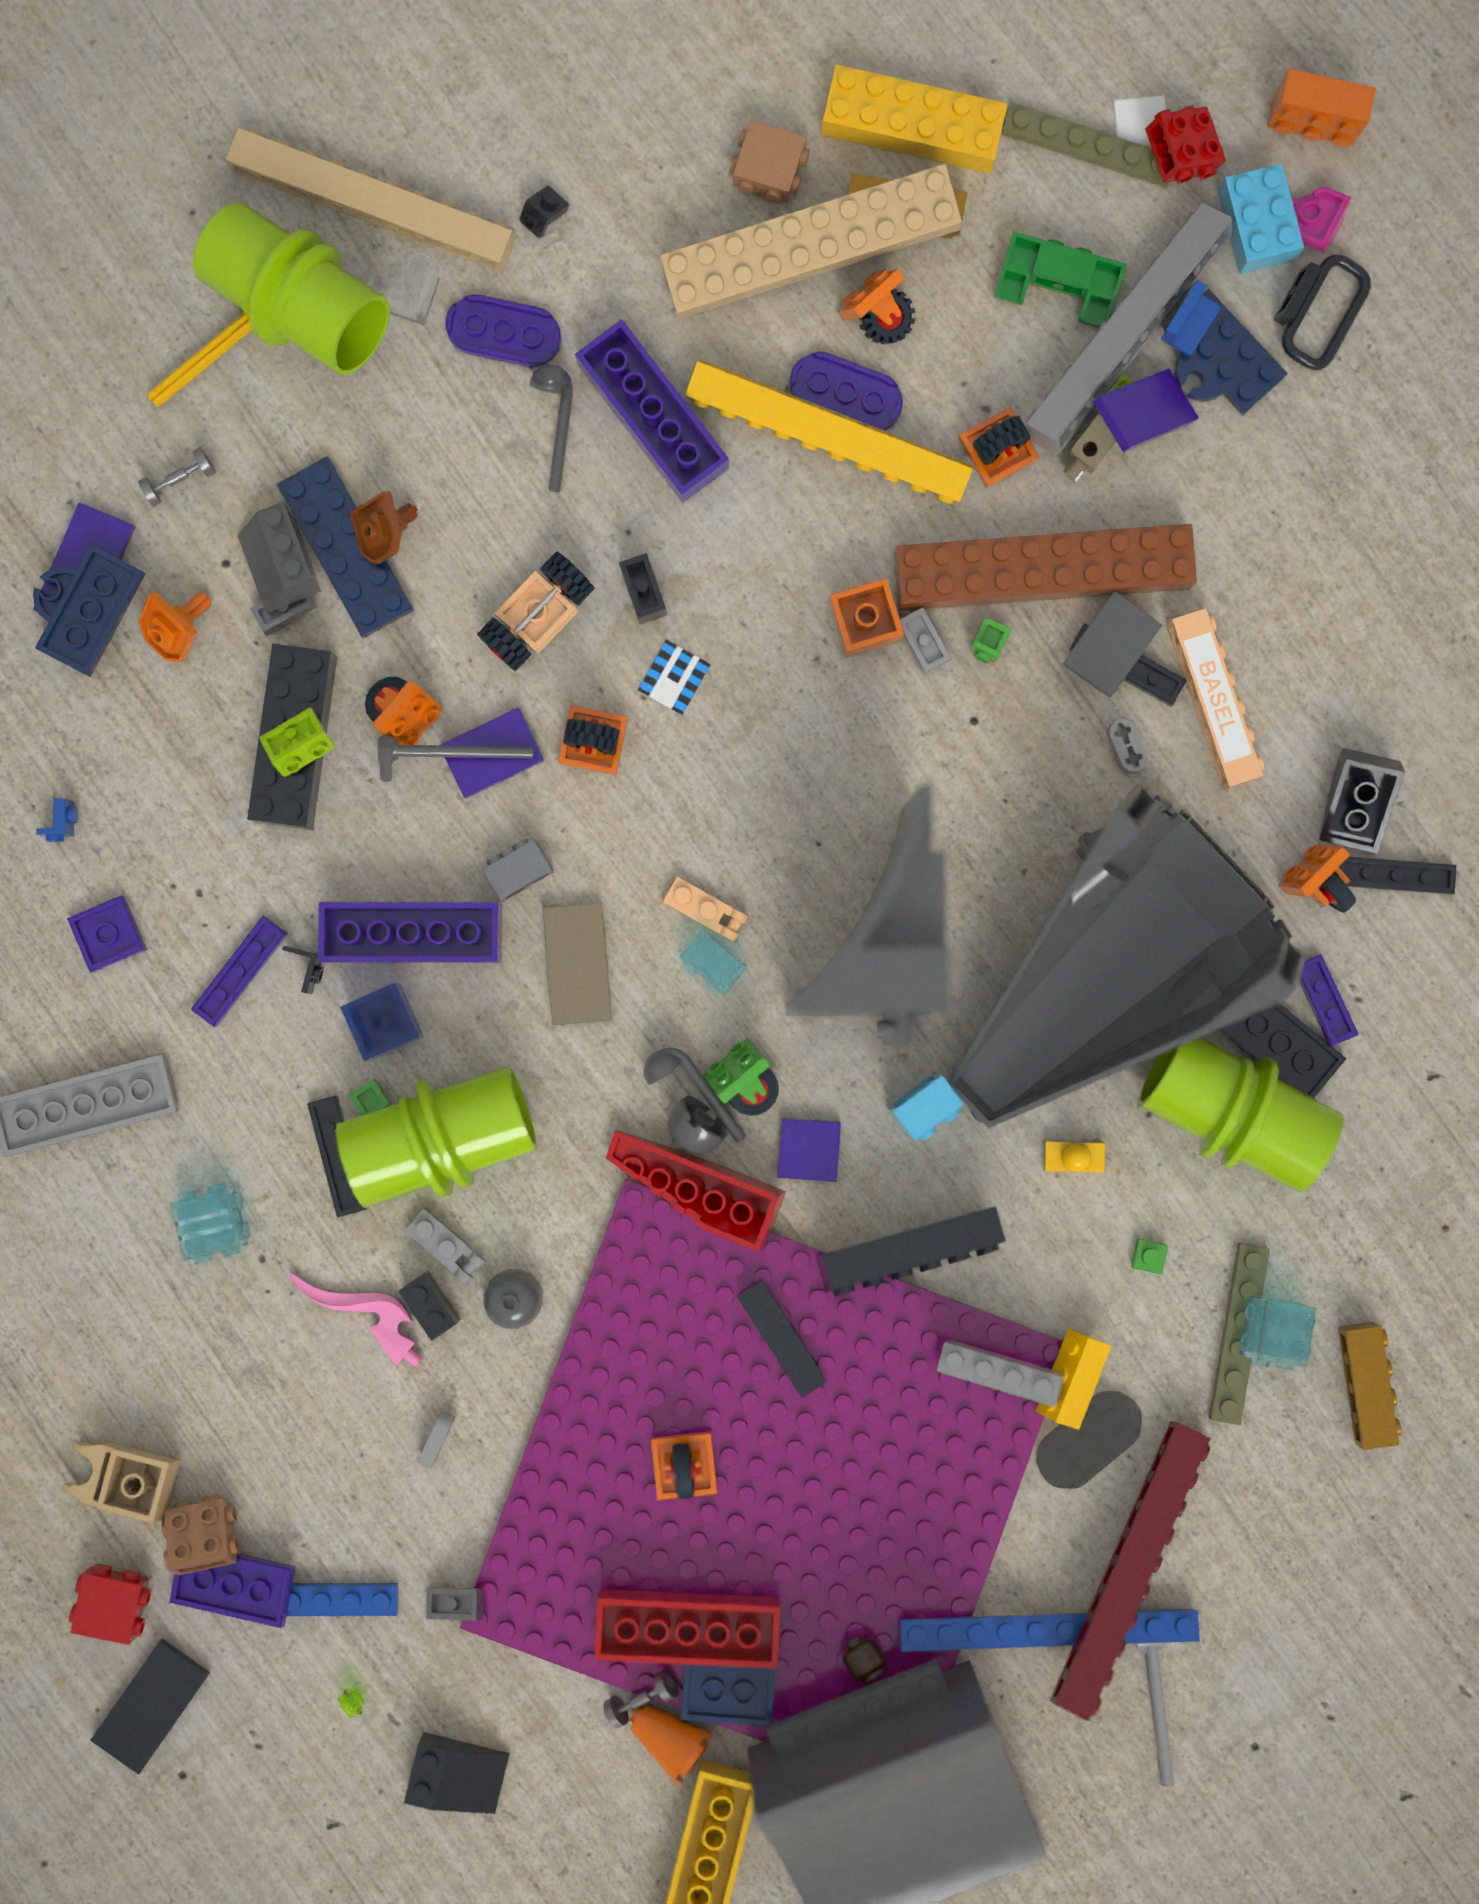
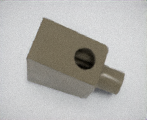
M1100 413L1069 452L1068 456L1072 460L1062 472L1074 482H1077L1085 471L1092 473L1116 443ZM1085 448H1090L1094 451V454L1089 457L1083 451Z

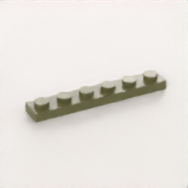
M1011 103L1001 133L1002 135L1167 188L1169 182H1163L1152 148L1016 103Z
M1238 1243L1209 1414V1419L1213 1421L1241 1425L1270 1249L1266 1247Z

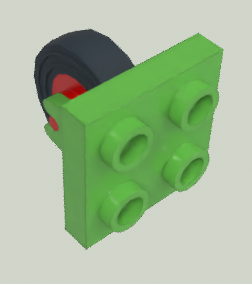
M748 1038L743 1042L735 1044L726 1057L710 1065L707 1073L703 1075L724 1104L729 1101L735 1110L744 1115L754 1116L766 1112L776 1102L779 1094L778 1080L772 1070L768 1068L770 1066L769 1062Z

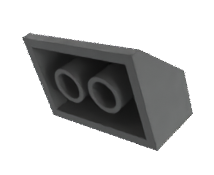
M284 501L256 512L238 534V538L265 612L269 613L307 596L321 592L295 519Z

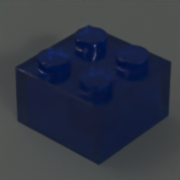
M392 983L340 1007L364 1062L374 1060L424 1037L401 983Z

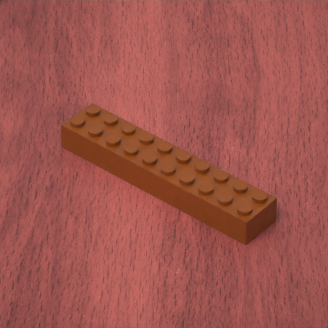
M1192 524L897 545L894 553L899 611L919 610L922 607L924 609L1108 596L1112 595L1114 591L1122 595L1189 590L1197 583Z

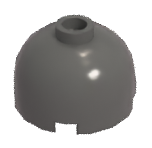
M691 1096L682 1098L669 1114V1133L673 1138L672 1144L679 1151L705 1154L719 1146L728 1135L727 1129L719 1117L713 1120L706 1113L711 1110L706 1104Z
M508 1269L498 1273L488 1282L484 1291L483 1305L487 1316L494 1324L505 1329H519L529 1325L538 1316L543 1305V1292L538 1282L530 1273L521 1269Z

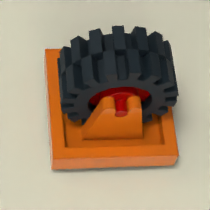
M884 269L880 273L876 271L863 282L865 287L858 293L853 291L842 300L844 306L837 311L844 321L862 320V324L859 325L861 330H865L866 333L864 335L867 338H872L874 343L891 344L906 338L905 335L912 331L910 325L915 324V318H912L915 308L910 307V304L913 302L910 298H905L906 294L904 292H897L898 289H894L905 279L898 269L891 271Z
M1011 407L967 430L958 437L986 488L993 486L1039 459L1030 442L1031 436L1021 418L1015 416Z
M570 705L558 763L617 776L628 717Z

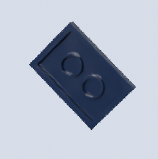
M685 1664L681 1720L768 1726L772 1724L776 1668Z

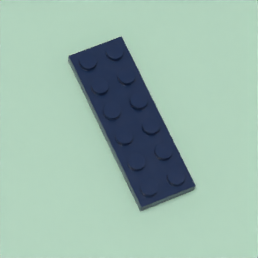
M328 456L277 483L280 492L363 639L414 611L387 560L380 564H373L361 555L350 512L357 507Z

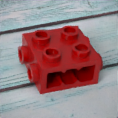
M1191 105L1171 112L1170 109L1163 110L1154 116V120L1145 128L1164 183L1176 181L1177 184H1182L1196 177H1200V180L1208 179L1217 173L1216 169L1226 162L1223 148L1221 147L1207 106L1194 108Z
M105 1564L91 1566L83 1574L79 1575L76 1582L75 1592L78 1593L77 1603L73 1604L69 1614V1622L72 1623L70 1633L130 1645L138 1636L142 1635L144 1630L145 1618H142L143 1608L147 1607L151 1597L152 1589L148 1588L150 1578L141 1576V1573L135 1570L119 1572L112 1570L111 1566Z

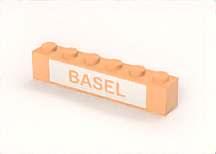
M1206 608L1172 619L1167 624V628L1184 677L1187 680L1186 683L1222 789L1225 790L1262 777L1264 763L1260 754L1255 753L1252 744L1255 741L1251 727L1245 724L1243 718L1245 714L1244 704L1240 698L1236 697L1233 689L1236 685L1235 678L1231 670L1227 671L1224 662L1226 652L1223 644L1217 642L1214 633L1217 628L1211 614L1208 615Z

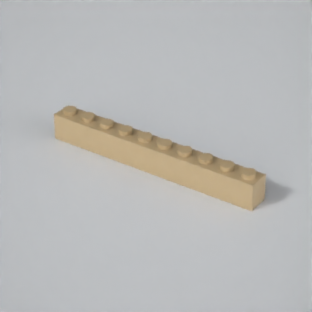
M238 128L225 159L232 172L501 273L504 271L515 243L513 231L503 222L494 221L492 223L486 221L480 214L474 211L467 210L465 213L457 210L453 204L447 201L440 200L438 203L430 200L426 194L418 190L409 192L401 189L399 184L391 180L382 182L374 179V176L367 171L358 169L357 172L350 170L338 160L331 159L330 162L323 160L311 150L303 149V151H299L284 140L276 139V141L267 139L264 134L250 128L246 131Z

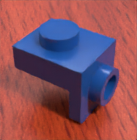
M65 798L53 799V828H37L36 835L46 837V842H64V837H74V824L78 821V809L74 806V801Z

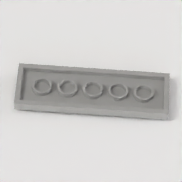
M165 1054L0 1097V1145L3 1157L178 1112L179 1108Z

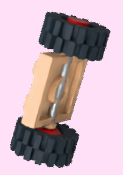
M558 551L540 568L543 574L553 583V586L534 571L495 612L496 616L510 630L508 631L504 625L493 617L477 633V636L489 649L515 672L532 655L518 639L521 638L539 654L579 612L562 594L579 606L595 589L585 575Z

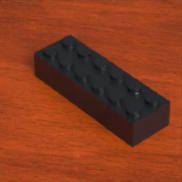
M272 643L259 737L310 707L316 713L327 734L338 658L331 651ZM258 739L247 820L254 823L313 831L324 756L313 760L297 772L283 777L271 763L260 739Z
M996 1206L822 1254L816 1260L825 1292L833 1291L836 1297L855 1291L854 1285L862 1283L864 1289L884 1283L883 1277L888 1275L891 1276L892 1280L912 1275L913 1268L919 1267L921 1273L942 1266L941 1261L945 1259L948 1260V1264H953L971 1258L970 1252L976 1251L977 1256L1000 1250L998 1244L1006 1242Z

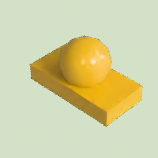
M1044 1141V1171L1104 1173L1105 1143Z

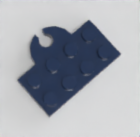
M1207 289L1202 295L1220 305L1221 309L1193 354L1187 356L1182 353L1177 360L1174 371L1175 379L1181 387L1185 384L1187 376H1197L1201 381V386L1192 388L1186 397L1206 402L1213 401L1224 395L1243 416L1281 382L1288 373L1223 303Z
M92 544L87 549L77 570L68 567H57L43 573L40 578L46 583H56L58 592L54 597L47 598L42 590L34 588V605L39 615L48 621L35 649L91 677L146 573Z

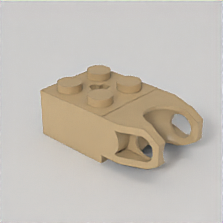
M113 1442L100 1444L74 1443L73 1450L79 1452L91 1462L93 1468L92 1476L89 1481L80 1484L72 1482L63 1483L62 1491L72 1494L83 1504L103 1511L149 1523H156L165 1519L164 1510L168 1509L181 1460ZM137 1479L141 1482V1489H139L140 1485H136Z

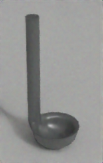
M546 364L532 374L529 384L541 391L561 394L549 491L560 492L573 386L571 377L566 370L559 365Z
M664 1048L652 1053L646 1059L643 1067V1076L648 1085L659 1081L680 1064L735 1141L739 1142L746 1137L745 1133L685 1052L676 1048Z

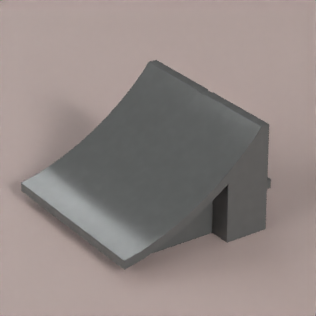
M921 783L901 809L897 833L890 855L869 902L853 929L829 962L796 997L786 1004L787 1016L883 1015V1021H877L878 1039H883V1045L909 1046L908 1015L950 1013L949 947H946L945 851H932L931 796L934 783Z
M937 1659L770 1724L766 1726L769 1740L747 1748L755 1821L759 1830L765 1835L781 1859L804 1904H933L1047 1859L970 1660L942 1672Z

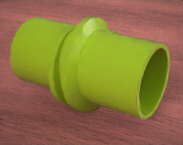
M232 203L215 214L200 234L193 257L195 277L241 308L249 317L253 333L266 344L283 346L291 342L339 375H350L360 369L372 357L380 345L389 323V301L382 294L342 269L341 254L328 243L323 244V240L312 230H297L289 234L244 203Z
M1200 1037L1158 1055L1145 1079L1138 1098V1106L1201 1139L1200 1156L1210 1159L1220 1149L1223 1151L1221 1165L1231 1169L1239 1161H1242L1298 1192H1303L1309 1188L1325 1168L1337 1146L1344 1123L1342 1113L1278 1080L1279 1069L1275 1060L1269 1057H1261L1252 1063L1250 1059L1244 1056L1236 1057Z
M511 1066L435 1091L426 1079L416 1081L417 1097L409 1100L406 1097L398 1099L397 1104L336 1124V1138L341 1161L353 1193L364 1208L429 1186L440 1197L453 1193L454 1181L462 1189L471 1187L474 1184L476 1170L538 1149L532 1119L523 1092Z

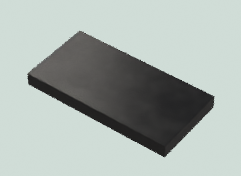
M1280 1003L1217 1029L1253 1060L1257 1061L1261 1057H1269L1275 1060L1279 1069L1277 1079L1312 1098H1315L1346 1060L1342 1054L1333 1047H1329L1324 1039Z
M161 1639L90 1741L139 1775L210 1672L164 1639Z

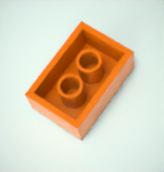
M1289 68L1274 94L1267 127L1273 128L1281 134H1300L1308 140L1322 139L1331 141L1339 147L1353 146L1369 123L1376 88Z

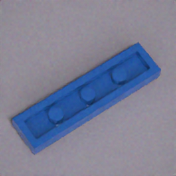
M293 1583L287 1616H397L398 1583Z

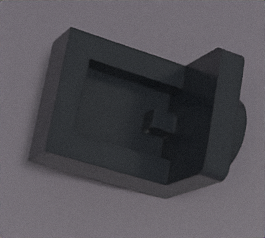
M547 185L526 200L519 221L540 239L545 235L548 225L565 214L570 204Z

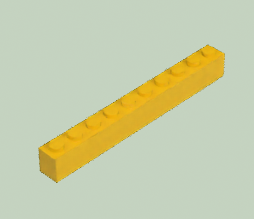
M702 359L696 363L686 392V396L692 398L691 403L699 407L708 408L711 405L719 408L718 413L725 417L735 419L737 415L747 419L746 424L753 428L762 430L763 426L773 429V435L785 440H789L790 437L801 440V446L813 451H817L818 447L829 451L827 456L835 460L844 462L845 458L855 461V467L861 470L871 472L873 468L883 472L882 477L889 481L898 483L899 479L911 483L909 488L924 494L927 490L938 494L937 499L949 504H953L954 500L961 501L974 468L972 464Z

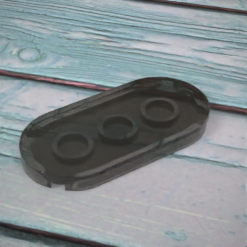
M1103 1391L1093 1396L1079 1430L1059 1424L1040 1442L1037 1449L1036 1462L1043 1478L1050 1485L1060 1489H1076L1086 1484L1132 1446L1140 1436L1142 1414L1138 1405L1128 1395L1119 1391Z

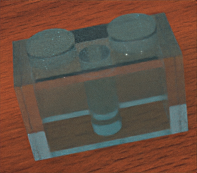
M703 930L679 957L684 961L681 967L692 977L697 973L706 980L703 986L715 996L720 992L725 996L747 970V967Z

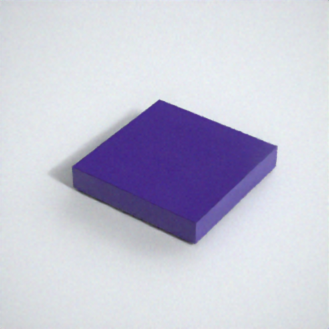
M122 895L67 918L90 973L99 971L147 950L127 901Z
M782 1118L778 1178L837 1182L841 1122Z

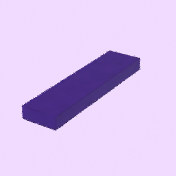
M262 916L191 1010L213 1027H217L288 933L266 916Z

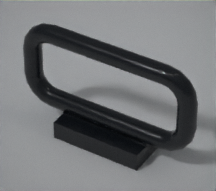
M1336 254L1325 258L1319 266L1311 262L1299 271L1273 319L1282 326L1287 324L1281 341L1285 354L1292 360L1310 370H1321L1332 362L1371 289V278L1361 265L1344 255ZM1338 266L1358 279L1359 288L1323 355L1315 359L1298 349L1294 344L1293 338L1330 269Z

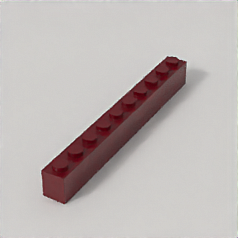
M1170 1421L1050 1697V1701L1056 1706L1088 1722L1092 1715L1095 1716L1101 1705V1698H1099L1104 1687L1109 1686L1113 1678V1664L1116 1658L1119 1659L1125 1650V1636L1128 1630H1132L1137 1622L1138 1613L1136 1611L1141 1601L1144 1602L1149 1594L1150 1585L1148 1583L1152 1574L1157 1573L1162 1564L1163 1558L1160 1555L1164 1546L1169 1545L1174 1536L1175 1530L1172 1527L1176 1518L1181 1517L1186 1508L1187 1502L1184 1499L1188 1490H1192L1196 1485L1199 1476L1196 1471L1200 1462H1204L1209 1455L1210 1446L1208 1444L1211 1438L1181 1423Z

